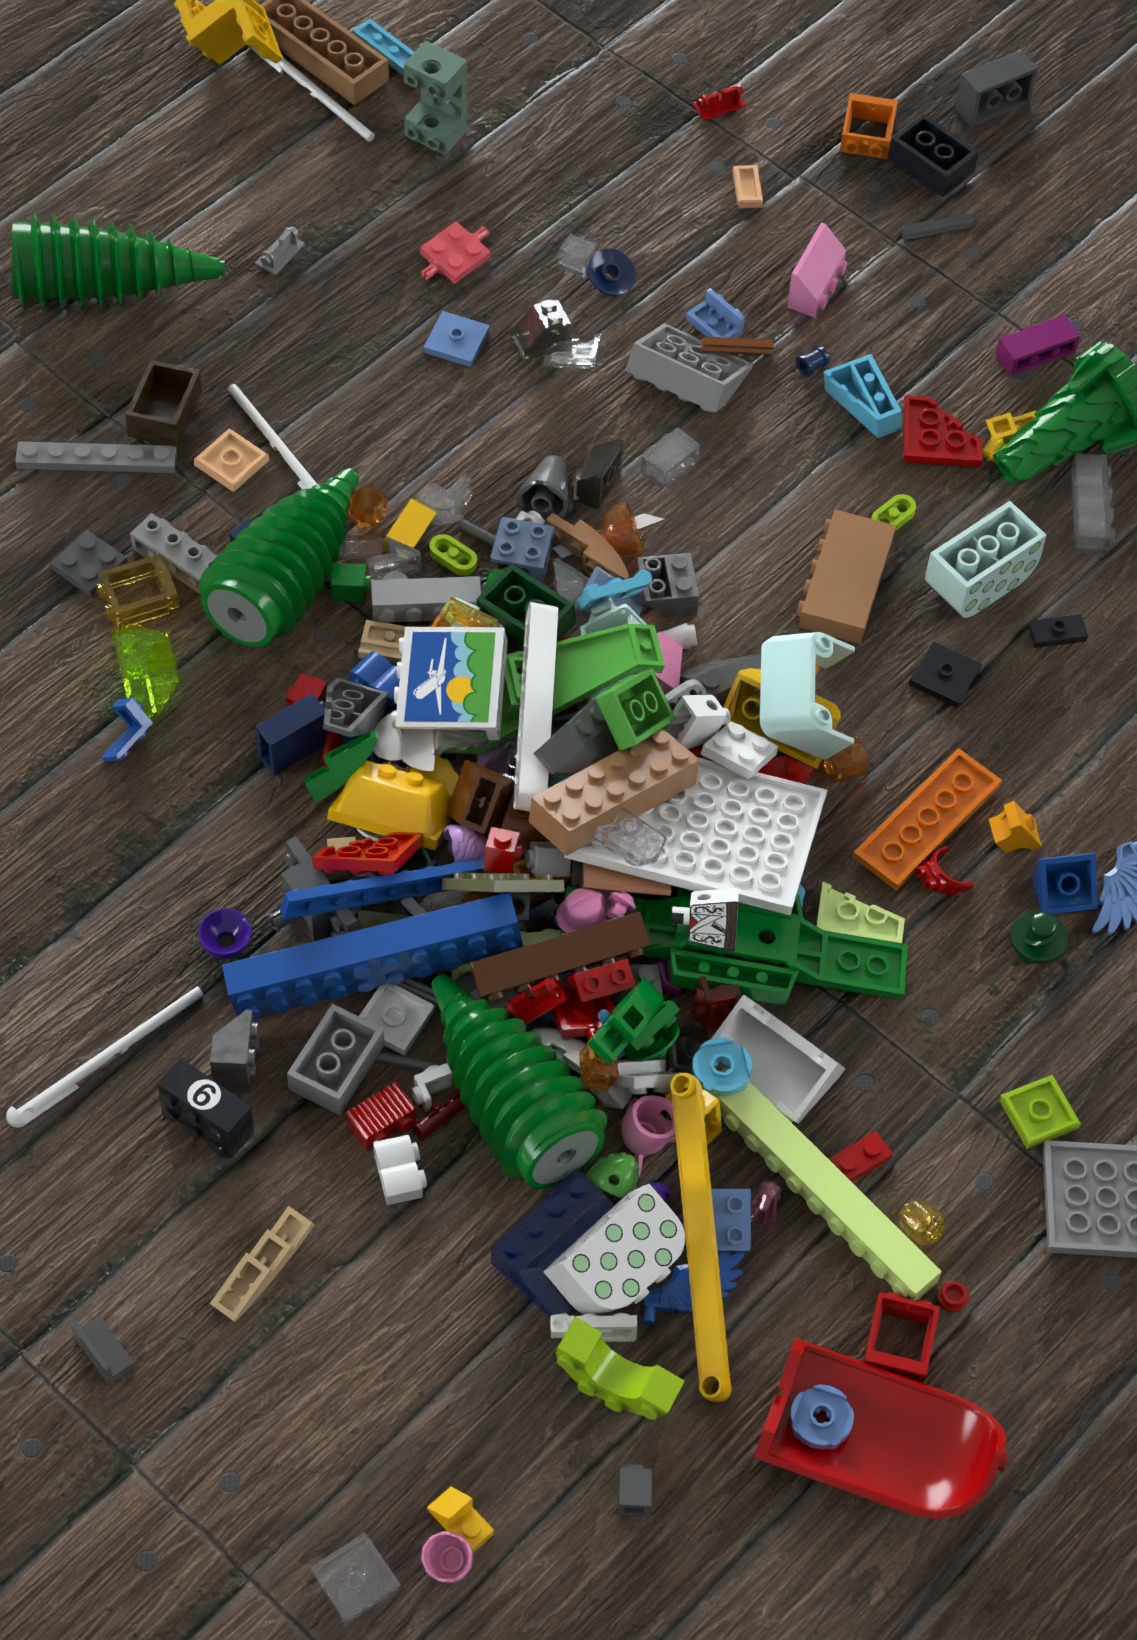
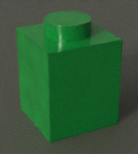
M333 563L331 581L332 601L364 602L365 591L370 592L371 575H366V565Z

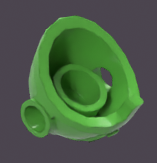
M611 1153L599 1158L585 1173V1177L600 1189L622 1199L629 1192L637 1189L639 1166L631 1155Z

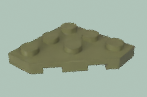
M455 872L453 878H442V890L564 892V880H553V874H535V879H529V874Z

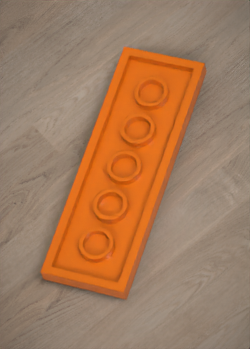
M958 748L853 852L852 858L897 891L914 874L915 868L926 862L1001 786L1002 780Z

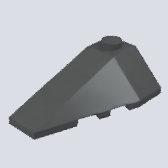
M761 654L697 664L680 673L679 684L681 685L685 681L692 679L699 681L706 689L707 695H713L723 708L737 673L748 668L761 669ZM694 689L689 692L690 695H697Z
M336 678L327 687L323 729L348 737L363 735L372 731L384 718L388 693Z

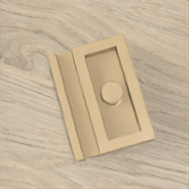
M366 620L361 645L358 650V658L364 659L371 651H374L385 657L392 664L402 662V654L399 652V639L404 638V631L407 626Z

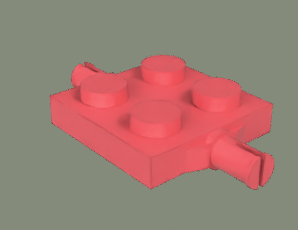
M455 221L420 247V254L430 263V266L421 271L422 277L428 280L434 274L439 273L446 276L454 284L490 258L491 251L480 242L486 236H489L488 230L485 227H481L478 231L471 234Z

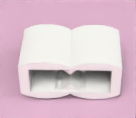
M409 1135L373 1142L375 1160L386 1204L391 1205L422 1198V1188L427 1187L424 1170H418L416 1161L420 1160L417 1142L411 1143Z

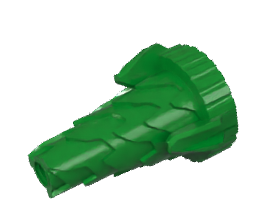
M1097 342L1075 359L1073 365L1074 374L1069 377L1070 380L1067 384L1057 391L1045 406L1034 413L1035 418L1019 429L1010 439L1009 443L993 454L996 464L1004 476L1003 479L1011 485L1019 480L1030 479L1039 472L1046 470L1052 464L1056 467L1074 453L1078 455L1094 443H1097V445L1101 443L1100 452L1104 456L1108 453H1116L1137 445V366L1125 353L1107 342Z

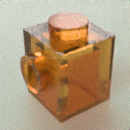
M371 484L362 487L352 495L350 500L351 506L349 509H346L348 519L361 529L377 524L385 519L389 497Z
M857 737L854 738V744L824 760V767L827 774L832 775L836 784L867 774L870 758Z

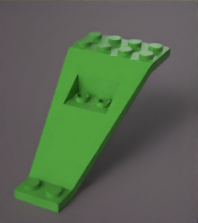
M625 624L556 642L552 716L634 672H643L652 668L654 673H662L665 663L655 626ZM524 650L507 654L500 740H488L486 730L438 729L436 752L483 754L518 735Z

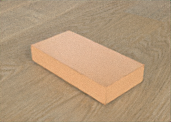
M733 166V179L738 208H761L763 198L758 166Z

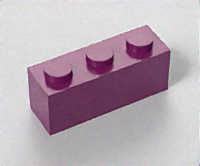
M1064 314L1056 318H1050L1040 324L1028 326L1015 333L1005 334L999 338L995 355L1009 375L1013 376L1075 353L1080 334Z

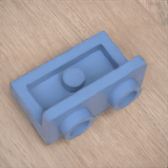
M712 289L706 291L705 301L686 313V320L706 337L738 338L743 334L745 318L738 309L733 308L721 295L715 293Z

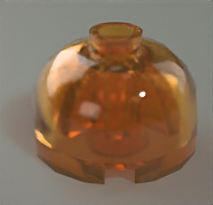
M624 501L609 508L602 516V530L598 531V533L611 544L618 555L627 556L645 550L642 536L637 529V522L628 503Z

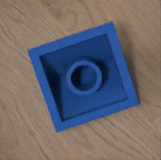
M1096 853L1040 858L1038 860L1032 881L1040 911L1057 914L1098 909Z

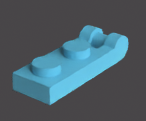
M640 570L632 578L622 580L619 577L610 580L606 585L599 586L597 583L589 585L583 589L584 593L576 602L581 611L591 608L608 598H611L614 602L637 596L651 583L652 575L647 570Z

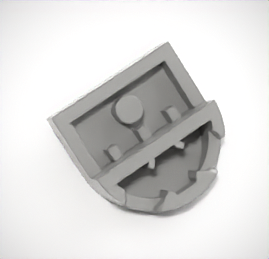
M623 1059L611 1062L612 1085L629 1088V1094H646L647 1088H653V1092H671V1080L675 1075L679 1074L665 1072L664 1059H653L643 1062Z

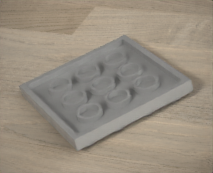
M1044 1140L1042 1148L1048 1253L1137 1258V1146Z

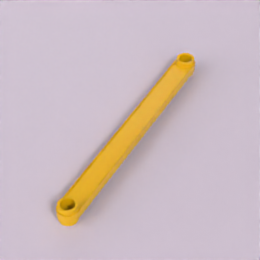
M679 1073L672 1078L670 1088L672 1091L699 1389L705 1399L719 1403L730 1397L732 1386L730 1383L702 1087L700 1081L693 1075ZM690 1082L688 1090L683 1093L684 1085ZM719 1381L718 1391L712 1394L713 1384Z

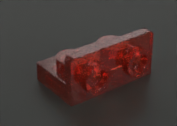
M706 976L699 977L698 987L694 988L696 1002L692 1004L695 1020H700L703 1030L720 1027L741 999L739 985H720L714 989H709Z

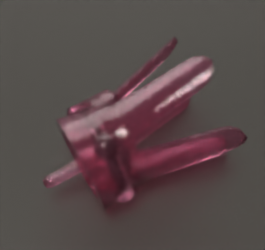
M774 1180L772 1182H761L757 1188L758 1193L751 1202V1221L754 1220L759 1210L765 1211L764 1225L766 1227L770 1225L772 1216L776 1222L777 1201L781 1199L782 1194L781 1188L774 1184Z

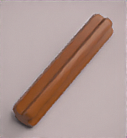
M703 337L700 347L703 352L772 355L775 345L772 340Z

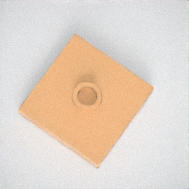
M229 428L194 459V465L232 492H235L269 461V455Z

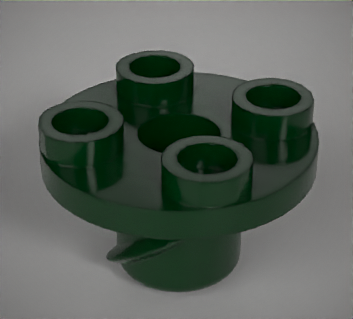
M1031 911L1016 919L1011 929L1010 941L1013 949L1024 963L1047 964L1063 956L1068 944V932L1064 924L1054 915L1043 911Z

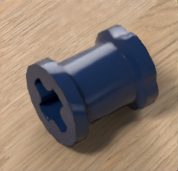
M816 345L807 355H800L796 358V366L801 374L810 377L814 374V370L820 366H827L830 363V357L825 348Z

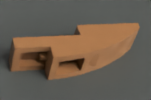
M554 513L546 519V525L554 526L553 543L560 544L567 548L574 556L581 557L582 569L589 576L592 575L594 569L598 566L615 578L620 577L622 580L629 578L627 569L615 549L587 523L580 519L573 526Z

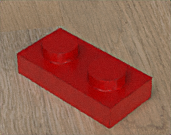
M874 1131L828 1159L851 1182H854L891 1160L893 1153L879 1134Z

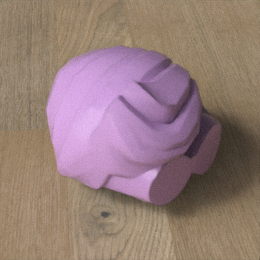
M455 824L448 825L443 830L444 838L449 840L447 849L454 856L455 862H467L485 857L487 844L485 834L464 825Z

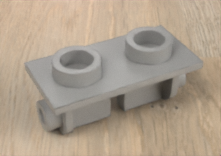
M295 227L286 228L267 251L262 252L255 265L276 275L305 245L304 242L297 239L298 230Z

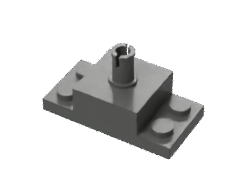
M296 836L286 841L287 854L284 856L288 869L281 873L283 898L285 892H290L294 889L302 890L318 887L323 884L331 885L320 869H313L312 858ZM280 909L268 914L269 922L276 931L296 920L311 942L325 939L330 935L334 937L358 930L357 919L349 909L285 920Z

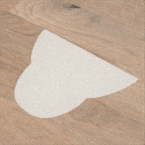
M392 713L385 716L377 724L375 729L378 733V742L373 752L378 757L386 760H403L409 766L419 770H434L438 729H407L404 731V739H399L397 730L392 728Z

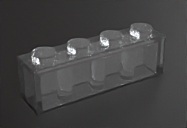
M1075 453L1071 467L1075 553L1107 555L1110 544L1115 542V528H1111V523H1113L1114 508L1110 507L1109 503L1112 501L1113 488L1108 486V482L1111 479V466H1107V455Z

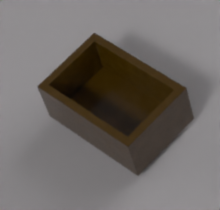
M150 360L125 414L127 436L178 447L202 393L200 370Z

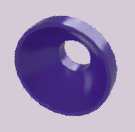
M225 908L215 910L204 917L199 926L198 936L203 949L208 954L216 958L228 959L240 955L247 949L251 941L252 929L249 920L244 914L234 909ZM229 935L235 941L229 947H222L218 944L219 938Z

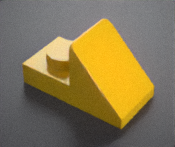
M450 1487L427 1507V1510L447 1531L463 1537L469 1543L474 1553L494 1535V1529L472 1507L473 1499L470 1496Z

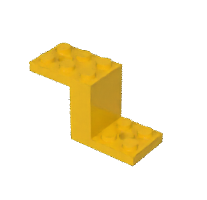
M176 0L174 3L182 18L180 21L186 29V39L189 44L194 48L198 47L206 58H212L219 65L246 44L249 47H255L264 59L268 58L274 64L283 59L266 11L255 0H215L207 7L198 0Z

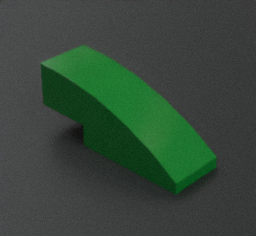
M376 729L326 753L325 762L327 765L305 776V785L315 803L344 785L364 764L378 742Z

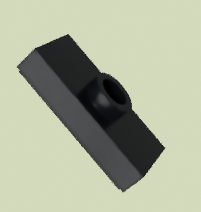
M1081 614L1031 620L1028 624L1035 648L1085 642L1088 638Z

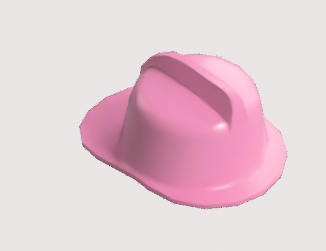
M589 888L573 890L557 909L556 920L559 927L564 932L570 933L609 921L610 919L605 915L612 906L608 899L612 892Z

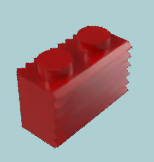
M393 1082L392 1085H388L387 1088H384L346 1112L348 1127L354 1132V1135L366 1150L373 1146V1142L389 1139L390 1135L398 1130L400 1132L407 1131L417 1119L416 1107L397 1082Z

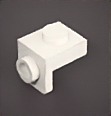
M448 1064L430 1066L424 1072L414 1076V1088H411V1092L416 1104H422L425 1112L431 1111V1094L452 1086V1072Z

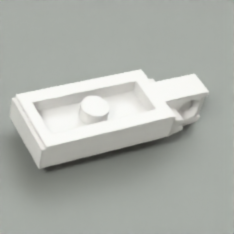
M566 1313L551 1315V1338H563L574 1316H569ZM588 1313L576 1316L601 1331L604 1342H624L637 1339V1315L617 1313L613 1316H598Z

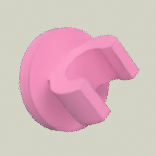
M623 891L612 892L608 897L612 906L605 916L612 920L622 917L625 913H633L636 909V905L633 902L634 899Z

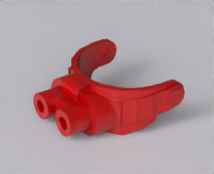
M943 846L936 850L929 858V861L923 862L921 866L916 867L914 870L915 876L922 879L925 890L941 892L946 895H955L959 892L969 891L974 887L972 881L959 882L953 880L940 869L937 863V857L949 852L950 848L948 846Z

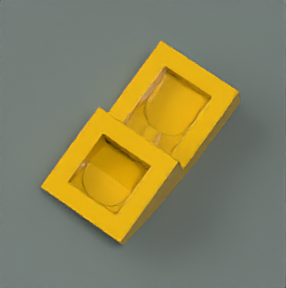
M1036 411L1012 418L1011 413H1007L986 420L991 437L1002 438L1004 443H1009L1010 439L1019 429L1035 418L1034 413Z

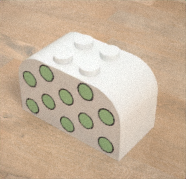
M647 1184L624 1196L543 1272L577 1311L583 1314H605L622 1307H627L632 1302L635 1304L640 1302L649 1293L648 1286L654 1282H661L670 1274L671 1271L668 1267L679 1258L684 1248V1229L674 1212L653 1187Z

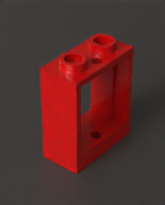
M879 1292L863 1362L924 1383L940 1307L934 1306L927 1300L919 1299L914 1301L905 1299L894 1292ZM882 1313L927 1324L920 1361L875 1351Z

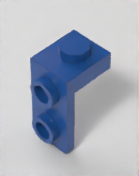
M133 698L118 699L112 706L114 711L128 726V729L104 753L102 759L105 762H118L124 759L130 752L129 748L134 742H138L146 736V729L153 723L144 713L143 706Z

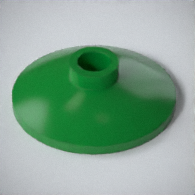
M674 1022L666 1030L659 1029L653 1035L656 1040L644 1051L641 1049L631 1051L626 1046L625 1053L628 1059L643 1062L664 1056L668 1048L677 1040L680 1028Z

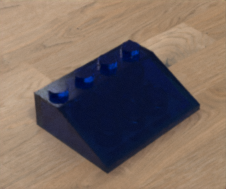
M576 1168L491 1247V1264L550 1318L551 1315L567 1314L573 1306L543 1271L614 1205L597 1185Z

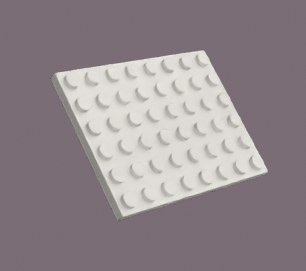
M698 758L700 762L695 785L567 856L564 854V858L693 891L739 888L738 902L791 915L827 790L758 772L748 780L714 761Z

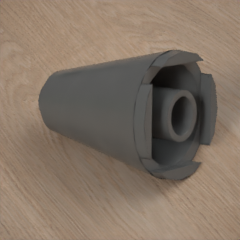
M556 455L546 456L520 487L516 496L519 512H538L545 522L552 513L562 519L565 517L569 506L567 464L561 457Z

